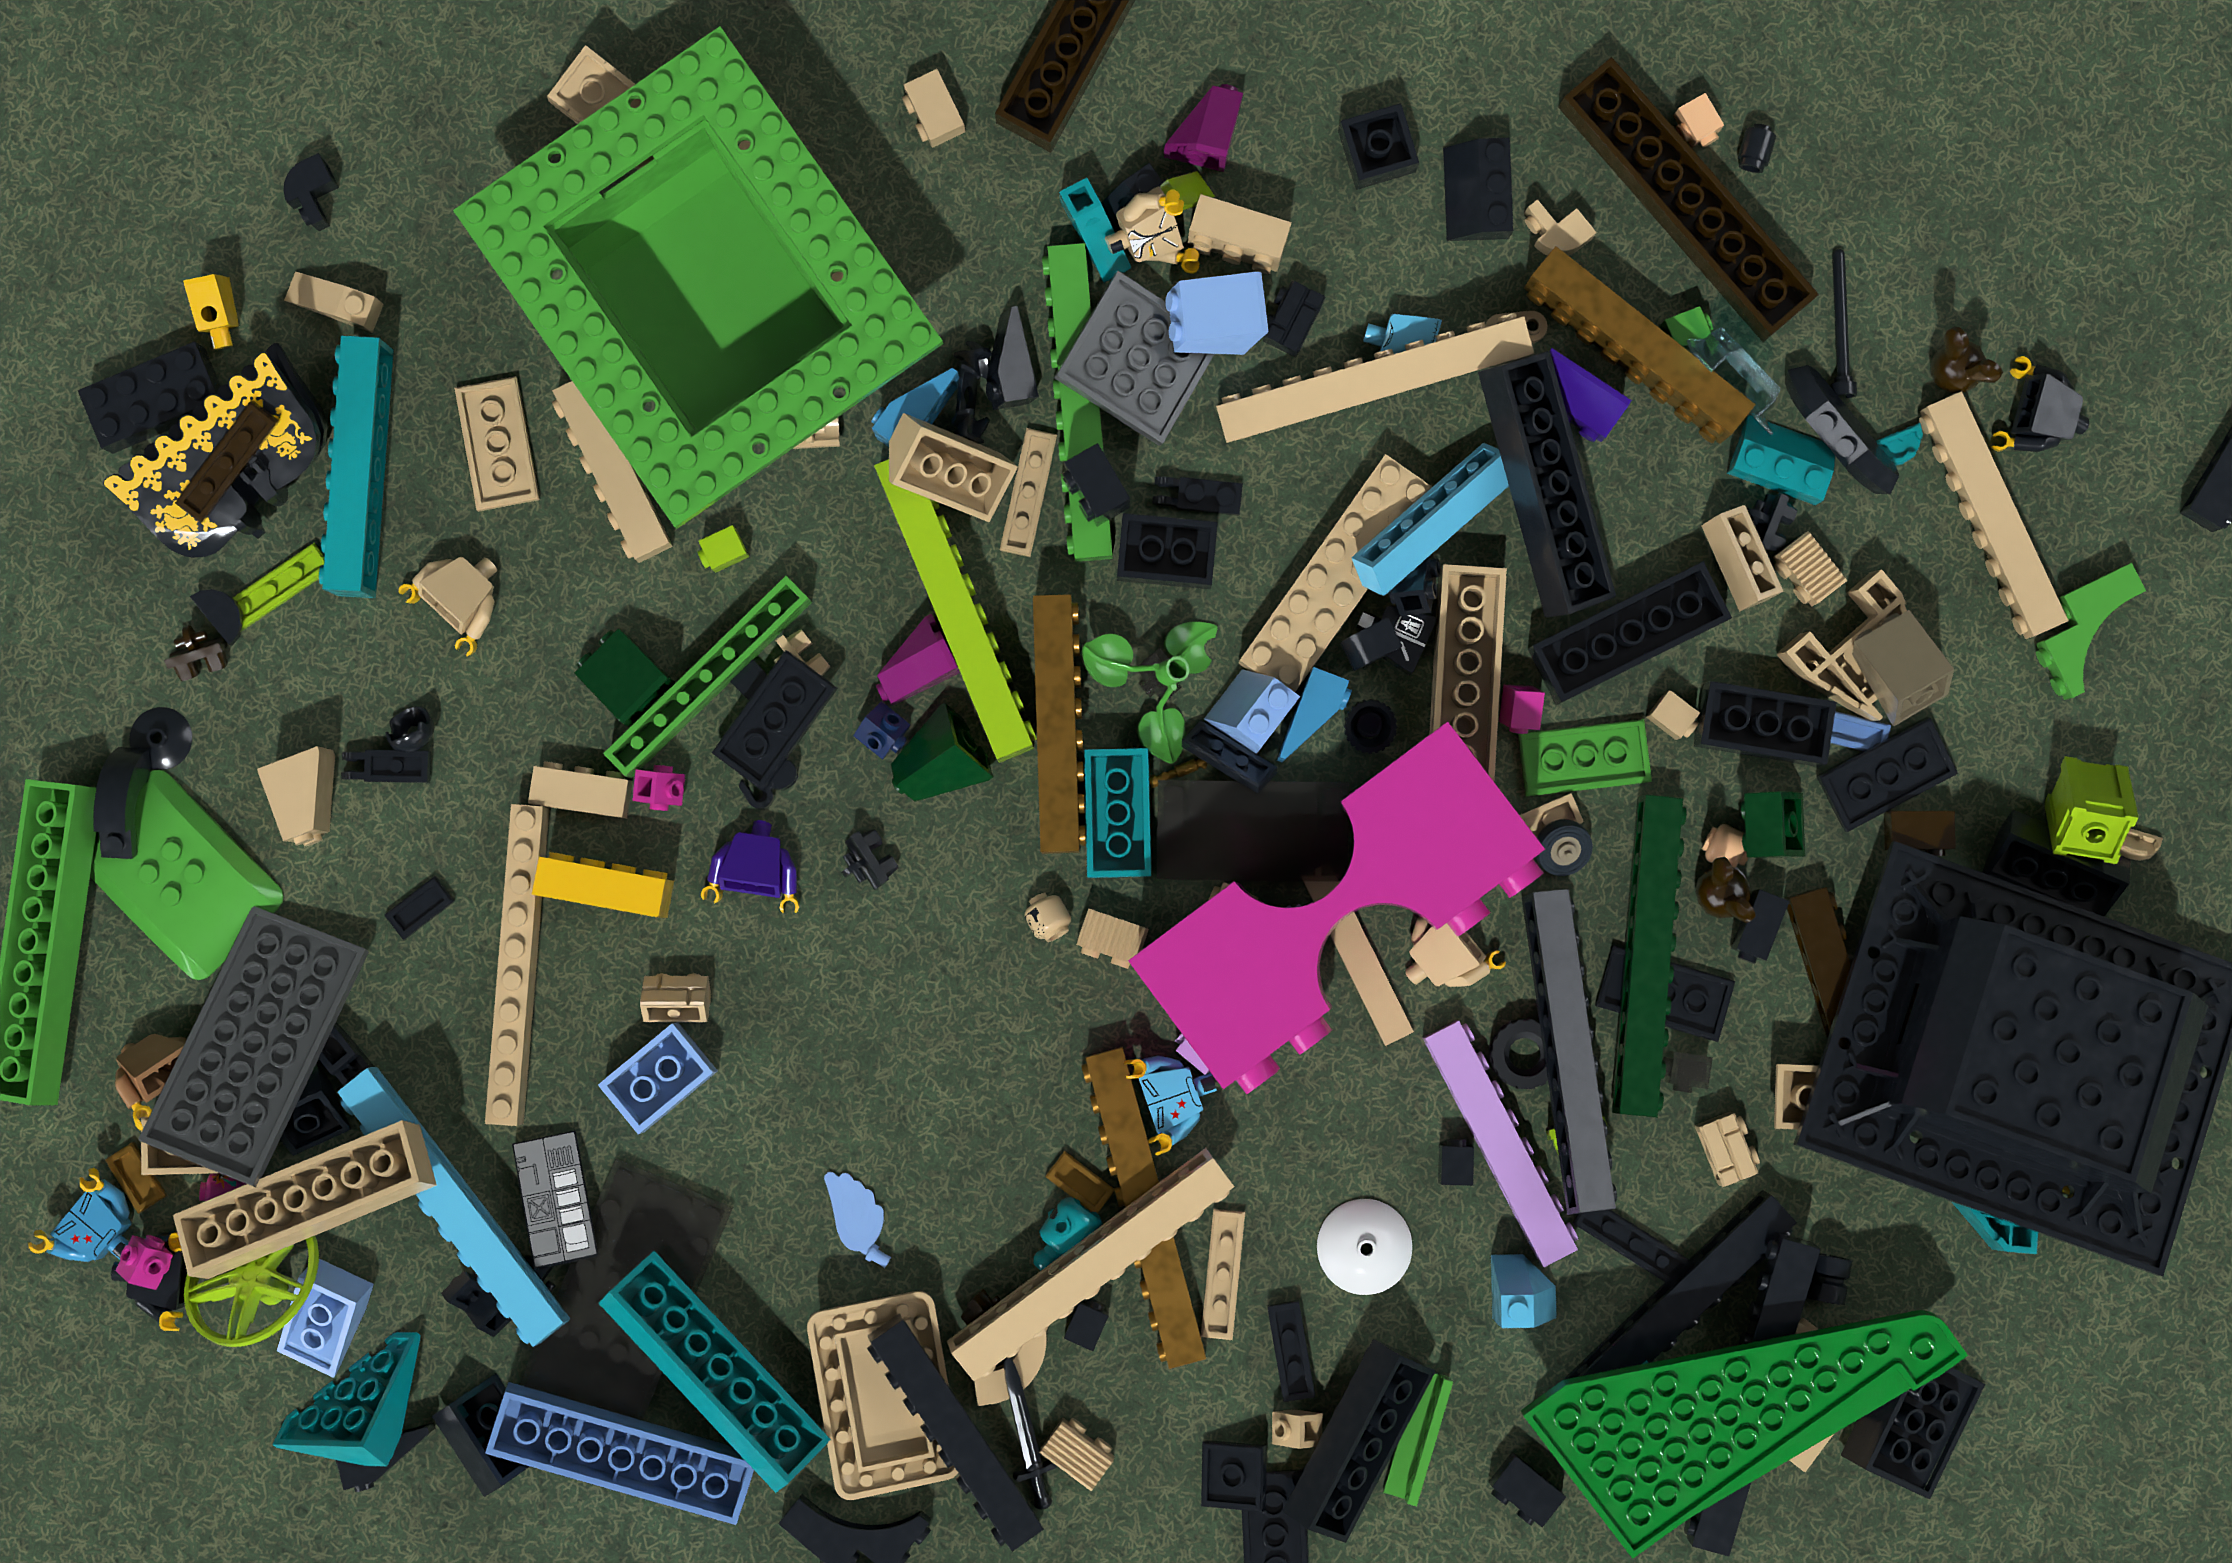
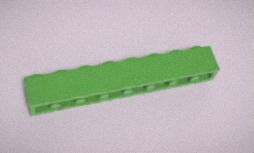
M785 576L603 754L624 776L632 779L635 776V769L641 770L751 660H754L788 627L812 601Z

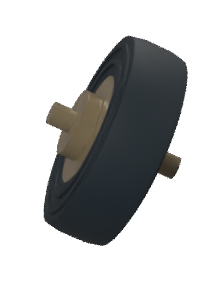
M1569 819L1553 821L1546 825L1537 836L1545 850L1537 855L1536 859L1543 869L1553 875L1568 876L1581 870L1591 857L1593 848L1591 837L1586 829L1576 821Z

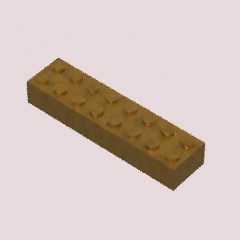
M1557 246L1554 247L1532 274L1524 287L1528 291L1526 296L1537 306H1542V304L1553 311L1551 316L1554 320L1563 326H1566L1567 323L1577 330L1576 336L1587 345L1593 343L1602 350L1600 355L1612 365L1620 364L1626 369L1625 375L1632 382L1638 385L1641 382L1651 389L1649 394L1661 404L1669 403L1676 409L1674 414L1681 421L1687 424L1693 422L1700 428L1699 434L1708 442L1714 443L1716 441L1721 444L1733 434L1756 405Z
M1071 595L1033 596L1040 852L1042 854L1080 853V846H1086L1085 825L1079 826V814H1085L1084 794H1078V783L1084 782L1083 762H1077V751H1083L1082 730H1076V720L1082 719L1081 698H1075V688H1081L1080 666H1074V657L1080 656L1079 634H1073V625H1079L1078 602L1072 603Z

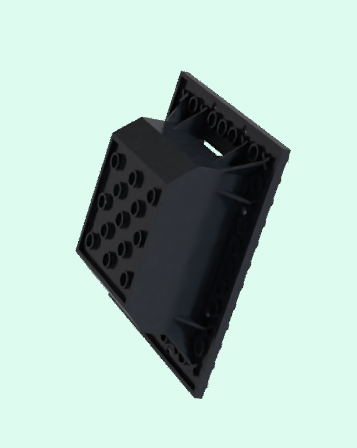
M1893 841L1890 843L1793 1145L2163 1277L2232 1051V963ZM1869 947H1873L1876 950L1874 959L1868 956ZM1916 983L1920 984L1902 1042L1897 1044ZM1841 1037L1847 1041L1845 1049L1839 1047L1838 1041ZM2202 1066L2207 1071V1075L2204 1078L2199 1072ZM1913 1131L1917 1132L1919 1136L1916 1143H1913L1910 1139V1134ZM2175 1157L2179 1160V1167L2177 1169L2172 1166V1160ZM2064 1186L2070 1189V1194L2067 1198L2062 1194Z

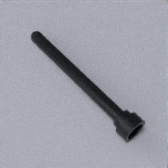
M1836 249L1832 253L1837 377L1834 378L1831 388L1838 396L1846 394V398H1854L1857 396V382H1854L1853 376H1850L1845 252L1842 249Z

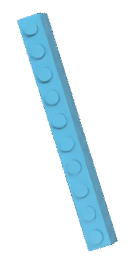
M377 1067L366 1068L337 1092L342 1098L340 1103L345 1111L350 1115H355L360 1121V1130L364 1135L401 1120L420 1125L437 1186L417 1193L416 1196L419 1198L418 1205L427 1216H433L439 1224L437 1229L446 1241L453 1242L459 1250L457 1256L461 1262L467 1267L471 1266L478 1275L476 1279L480 1287L487 1293L491 1292L498 1301L496 1306L500 1313L506 1318L510 1317L516 1324V1332L524 1343H530L532 1347L542 1343L571 1319Z

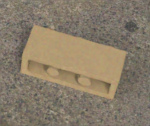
M1745 505L1721 513L1701 525L1739 612L1763 603L1783 592Z
M545 761L543 767L534 766L528 804L627 819L633 781L626 780L622 773L606 771L605 777L593 775L594 769L575 766V771L571 772L562 770L563 764Z

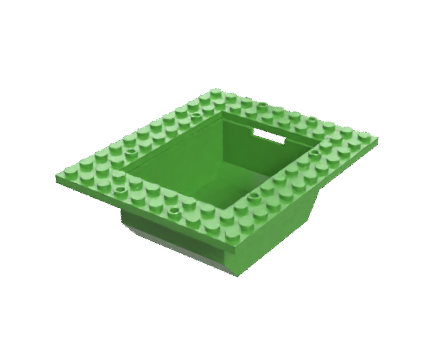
M721 26L453 210L676 529L944 344ZM634 99L641 100V105L637 108L631 107V102ZM742 141H749L750 147L748 149L742 150L739 148ZM553 155H561L558 163H551L550 160ZM649 157H654L652 161L603 195L599 193ZM562 270L563 275L560 279L555 280L552 278L554 271ZM835 272H842L843 278L836 282L832 280V275ZM837 388H844L846 394L842 398H836L834 396L835 390ZM647 402H655L656 406L653 411H645V404ZM757 444H764L765 451L762 454L754 453V447Z

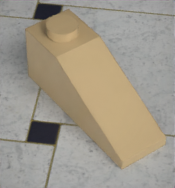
M296 271L284 299L286 302L373 333L384 305L376 297Z

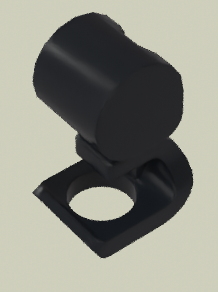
M786 760L766 789L762 790V798L757 801L747 787V782L743 779L739 783V788L751 806L758 810L768 809L774 801L775 795L773 790L784 791L793 786L798 779V770L791 761Z

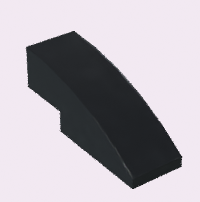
M336 1022L318 1059L329 1073L336 1075L343 1086H345L366 1068L375 1066Z

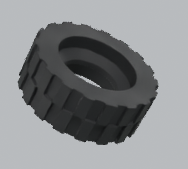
M1518 1019L1502 1025L1499 1031L1493 1035L1492 1043L1489 1045V1061L1494 1073L1497 1074L1500 1080L1518 1089H1535L1537 1086L1546 1084L1548 1077L1540 1022L1531 1019ZM1529 1038L1540 1049V1059L1531 1069H1518L1510 1061V1047L1518 1039Z

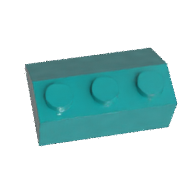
M1747 415L1727 474L1816 506L1824 501L1834 472L1836 456L1823 441Z

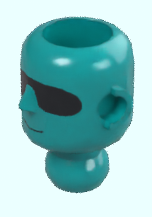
M1066 1197L1062 1199L1053 1210L1048 1212L1049 1217L1040 1228L1039 1233L1046 1246L1035 1253L1033 1264L1039 1270H1043L1102 1226L1101 1217L1096 1212H1091L1081 1205L1080 1201L1076 1198Z

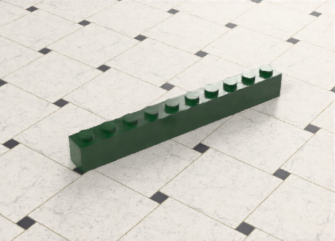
M1643 795L1637 799L1612 1113L1658 1118V1111H1661L1663 1108L1664 1097L1663 1093L1660 1092V1082L1666 1074V1062L1662 1058L1663 1047H1667L1669 1031L1665 1028L1666 1015L1668 1016L1671 1011V998L1667 996L1668 984L1672 983L1674 977V967L1670 965L1671 952H1674L1676 947L1673 921L1677 920L1679 914V903L1675 901L1676 889L1680 887L1682 878L1681 870H1678V859L1684 851V840L1680 838L1681 826L1685 824L1687 816L1686 807H1683V798Z

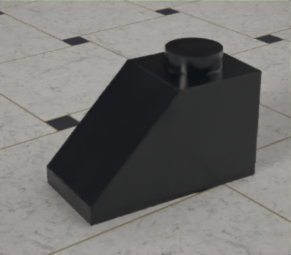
M1150 163L1125 179L1101 202L1115 232L1120 230L1116 217L1117 212L1125 207L1137 193H1147L1163 184V181Z

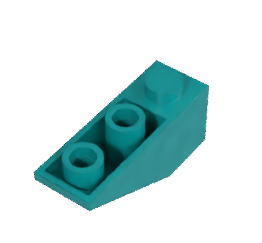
M1086 177L1060 191V203L1081 242L1085 243V249L1102 281L1105 283L1111 280L1117 271L1124 273L1131 269V265L1123 250L1112 254L1107 246L1105 237L1115 232L1088 178Z

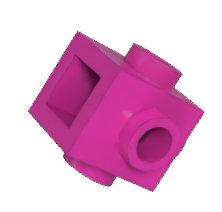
M654 765L653 771L635 769L632 801L650 803L649 809L668 811L669 805L682 806L685 774L672 773L673 766Z
M132 1235L128 1245L122 1250L120 1262L115 1271L130 1284L157 1290L163 1275L170 1268L173 1254L164 1247L165 1242L160 1238L152 1235H147L146 1238Z

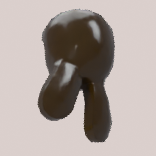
M1956 326L1945 333L1944 344L1934 353L1930 363L1931 377L1939 388L1948 393H1958L1961 391L1965 393L1974 389L1980 382L1995 383L2003 374L2002 368L1996 362L1986 359L1980 346L1970 342L1967 334L1960 327Z
M1726 857L1716 858L1713 861L1712 867L1707 869L1698 878L1695 891L1698 904L1707 914L1718 919L1734 916L1745 923L1752 921L1756 915L1749 903L1751 893L1748 880L1742 871L1737 867L1731 866Z

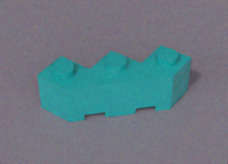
M1952 1202L1992 1250L2037 1254V1232Z

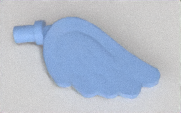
M828 1172L824 1176V1181L830 1196L837 1232L842 1243L848 1249L859 1251L866 1255L865 1260L868 1262L872 1260L885 1268L891 1257L880 1251L879 1246L875 1244L884 1223L883 1208L880 1205H876L874 1193L869 1189H865L859 1180L854 1181L849 1173H842L838 1176L833 1172Z

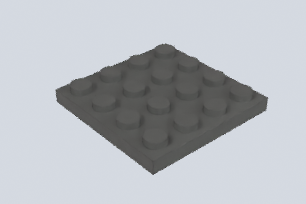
M1117 271L1054 378L1160 446L1167 438L1214 354L1174 352L1173 341L1169 338L1170 312L1166 309L1165 301Z

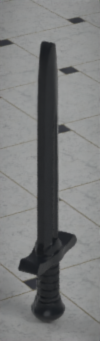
M1006 1357L1004 1359L1006 1387L1025 1464V1470L1015 1471L1013 1478L1017 1482L1031 1479L1035 1494L1033 1504L1035 1508L1044 1510L1051 1506L1052 1498L1047 1493L1043 1473L1053 1470L1058 1466L1049 1459L1042 1463L1019 1373L1012 1359Z

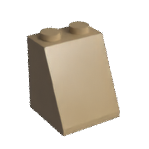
M316 746L257 769L283 841L294 842L295 845L304 844V846H309L322 841L321 835L330 831L335 766L333 750Z

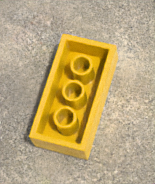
M549 852L548 858L540 856L538 858L532 895L652 917L668 918L674 886L673 880H667L668 873L644 869L643 875L635 874L637 867L612 863L611 869L604 868V861L581 858L580 863H574V856Z

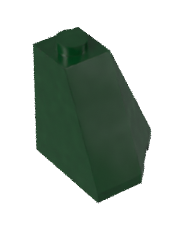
M946 703L938 707L890 764L894 788L900 794L905 793L914 802L989 781L993 778L988 756L981 746H976L974 739L968 733L970 730L968 725Z

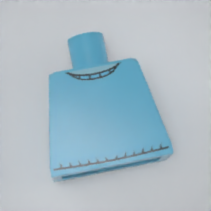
M1391 314L1386 328L1368 323L1363 342L1380 346L1379 352L1392 349L1394 354L1406 351V344L1423 340L1424 345L1436 342L1435 336L1438 335L1442 320Z

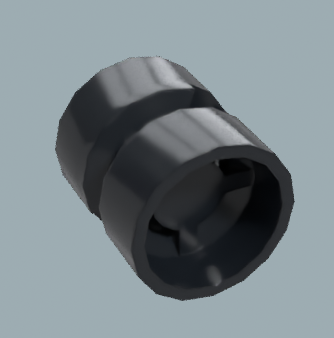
M1819 1253L1806 1298L1845 1305L1848 1287L1844 1284V1280L1850 1278L1853 1260Z

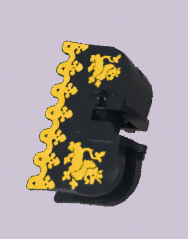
M273 343L266 352H261L253 360V365L245 366L241 374L233 375L229 379L228 384L220 386L217 394L208 395L204 400V404L195 406L193 414L182 416L179 423L170 427L168 434L157 436L154 443L147 445L144 449V454L134 455L130 462L119 468V474H112L105 478L103 485L121 500L165 546L183 556L195 558L215 554L238 531L247 535H253L259 539L266 532L262 527L261 515L254 505L259 500L260 495L266 502L274 506H283L287 502V486L317 459L326 444L328 425L323 408L298 375L281 345ZM251 401H255L280 422L239 474L208 518L203 523H200L176 505L175 502ZM253 467L257 471V473L252 472Z

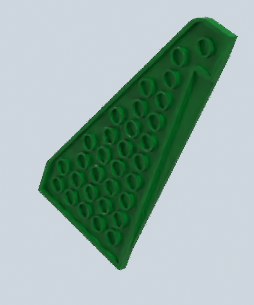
M1915 1310L1565 1379L1520 1411L1633 1559L1689 1518L1910 1389L1915 1391L1945 1373L1966 1358L1968 1354L1939 1316L1929 1311Z

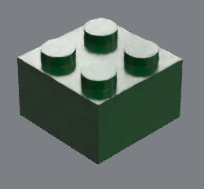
M1783 791L1744 793L1741 814L1745 820L1746 832L1742 837V845L1744 851L1747 852V857H1805L1803 793Z

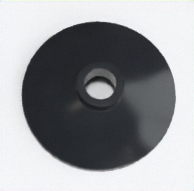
M165 707L153 708L142 713L132 725L129 737L130 747L148 748L150 750L151 769H170L180 764L188 755L192 745L191 727L185 717L179 712ZM160 732L162 734V741L156 744L153 741V736L155 733Z

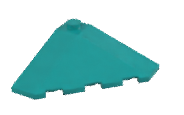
M394 1332L385 1339L387 1346L384 1350H381L373 1357L367 1353L350 1366L349 1371L351 1374L348 1378H345L337 1385L331 1381L314 1394L313 1399L315 1402L312 1406L307 1407L301 1413L295 1409L287 1415L272 1445L280 1449L363 1466H388L401 1438L421 1335L417 1332Z

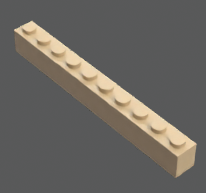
M1511 313L1498 317L1499 324L1486 327L1485 322L1467 326L1468 333L1455 336L1454 331L1436 335L1437 342L1424 345L1423 340L1406 344V351L1394 354L1392 349L1375 353V360L1363 363L1361 357L1344 362L1345 369L1332 372L1330 366L1313 371L1314 378L1302 381L1299 375L1282 380L1284 386L1271 390V386L1268 384L1252 389L1253 395L1241 399L1240 393L1221 398L1223 404L1216 407L1226 443L1533 355L1534 350L1525 317L1517 318L1516 313Z
M511 804L485 1124L508 1126L524 1124L542 896L532 895L538 858L539 856L546 857L549 808L543 806Z
M1207 1148L1203 1149L947 1340L951 1354L973 1381L979 1377L988 1376L994 1371L999 1362L1006 1357L1010 1358L1016 1355L1021 1350L1022 1345L1030 1339L1043 1335L1050 1324L1058 1318L1063 1319L1073 1311L1074 1306L1084 1299H1090L1095 1296L1102 1285L1110 1279L1115 1280L1119 1278L1133 1262L1146 1258L1151 1253L1153 1247L1161 1241H1167L1174 1237L1181 1226L1198 1219L1203 1214L1204 1209L1213 1202L1217 1203L1225 1199L1230 1190L1234 1188V1185Z

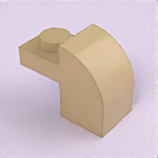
M1538 199L1528 206L1524 213L1527 217L1525 223L1530 231L1534 234H1541V237L1534 246L1545 255H1549L1554 247L1557 246L1569 256L1591 241L1597 233L1578 209H1575L1558 224Z

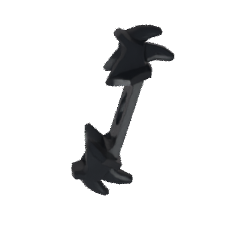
M966 341V345L971 350H961L954 353V357L961 360L957 362V365L960 366L956 413L951 420L952 424L958 429L951 433L975 443H984L981 437L990 419L985 417L977 421L974 417L977 385L980 377L987 378L989 357L993 354L988 348H984L975 341ZM966 388L969 390V401L967 404L965 402Z

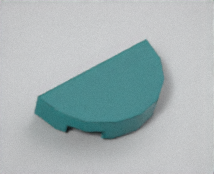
M1921 423L1876 441L1895 466L1902 465L1915 456L1923 437Z

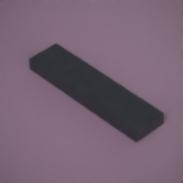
M1612 1210L1578 1214L1573 1221L1574 1225L1666 1283L1671 1280L1670 1277L1684 1264L1690 1267L1688 1271L1695 1266L1689 1262V1259Z

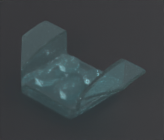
M1722 327L1710 333L1705 339H1688L1687 343L1691 352L1710 372L1726 359L1749 383V386L1746 388V397L1756 404L1750 413L1772 435L1773 432L1768 426L1763 412L1776 401L1781 388Z

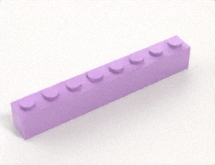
M1455 1020L1422 1037L1539 1264L1546 1267L1577 1251L1578 1249L1574 1243L1578 1240L1577 1234L1570 1222L1564 1224L1559 1214L1564 1211L1555 1194L1549 1195L1545 1184L1549 1181L1541 1166H1534L1530 1158L1534 1152L1526 1137L1520 1139L1515 1127L1519 1126V1123L1511 1109L1505 1110L1500 1100L1504 1097V1094L1496 1080L1491 1082L1485 1071L1490 1069L1482 1052L1480 1051L1476 1054L1470 1042L1475 1039L1466 1023L1461 1025L1460 1021Z

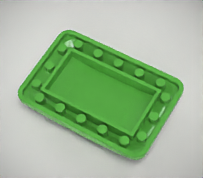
M151 771L148 782L139 792L135 808L137 855L133 859L101 857L99 832H96L90 877L192 979L202 980L208 978L226 961L252 907L255 906L275 913L283 903L284 895L280 886L165 771Z

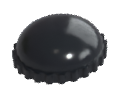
M1364 699L1362 702H1357L1347 712V717L1344 718L1345 724L1343 726L1345 728L1344 733L1347 735L1346 739L1350 741L1351 746H1355V749L1361 750L1362 753L1368 752L1372 754V752L1378 753L1380 750H1385V747L1390 746V742L1394 741V736L1397 734L1396 729L1398 726L1396 725L1397 719L1394 718V712L1391 711L1389 706H1386L1384 702L1381 703L1379 700ZM1378 734V736L1373 739H1366L1361 736L1363 735L1365 737H1374Z

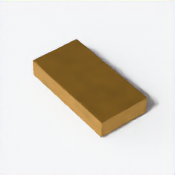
M135 1142L130 1143L105 1159L138 1214L167 1197L166 1192L155 1175H141V1152Z
M1066 1151L1062 1153L1045 1176L1068 1195L1078 1199L1081 1205L1094 1213L1100 1211L1115 1191L1113 1187Z

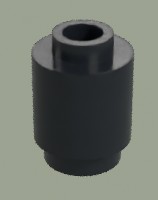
M1754 124L1753 127L1746 128L1738 155V160L1740 161L1739 168L1752 173H1763L1764 167L1769 165L1777 137L1776 134L1771 132V127L1764 124Z

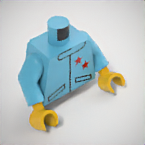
M1159 1055L1141 1060H1126L1124 1065L1132 1064L1134 1066V1073L1127 1075L1126 1078H1139L1158 1135L1149 1139V1144L1156 1140L1161 1144L1160 1151L1156 1152L1155 1155L1168 1152L1174 1144L1187 1137L1200 1121V1112L1203 1111V1107L1199 1097L1217 1091L1212 1074L1208 1073L1193 1079L1189 1067H1184L1180 1060Z

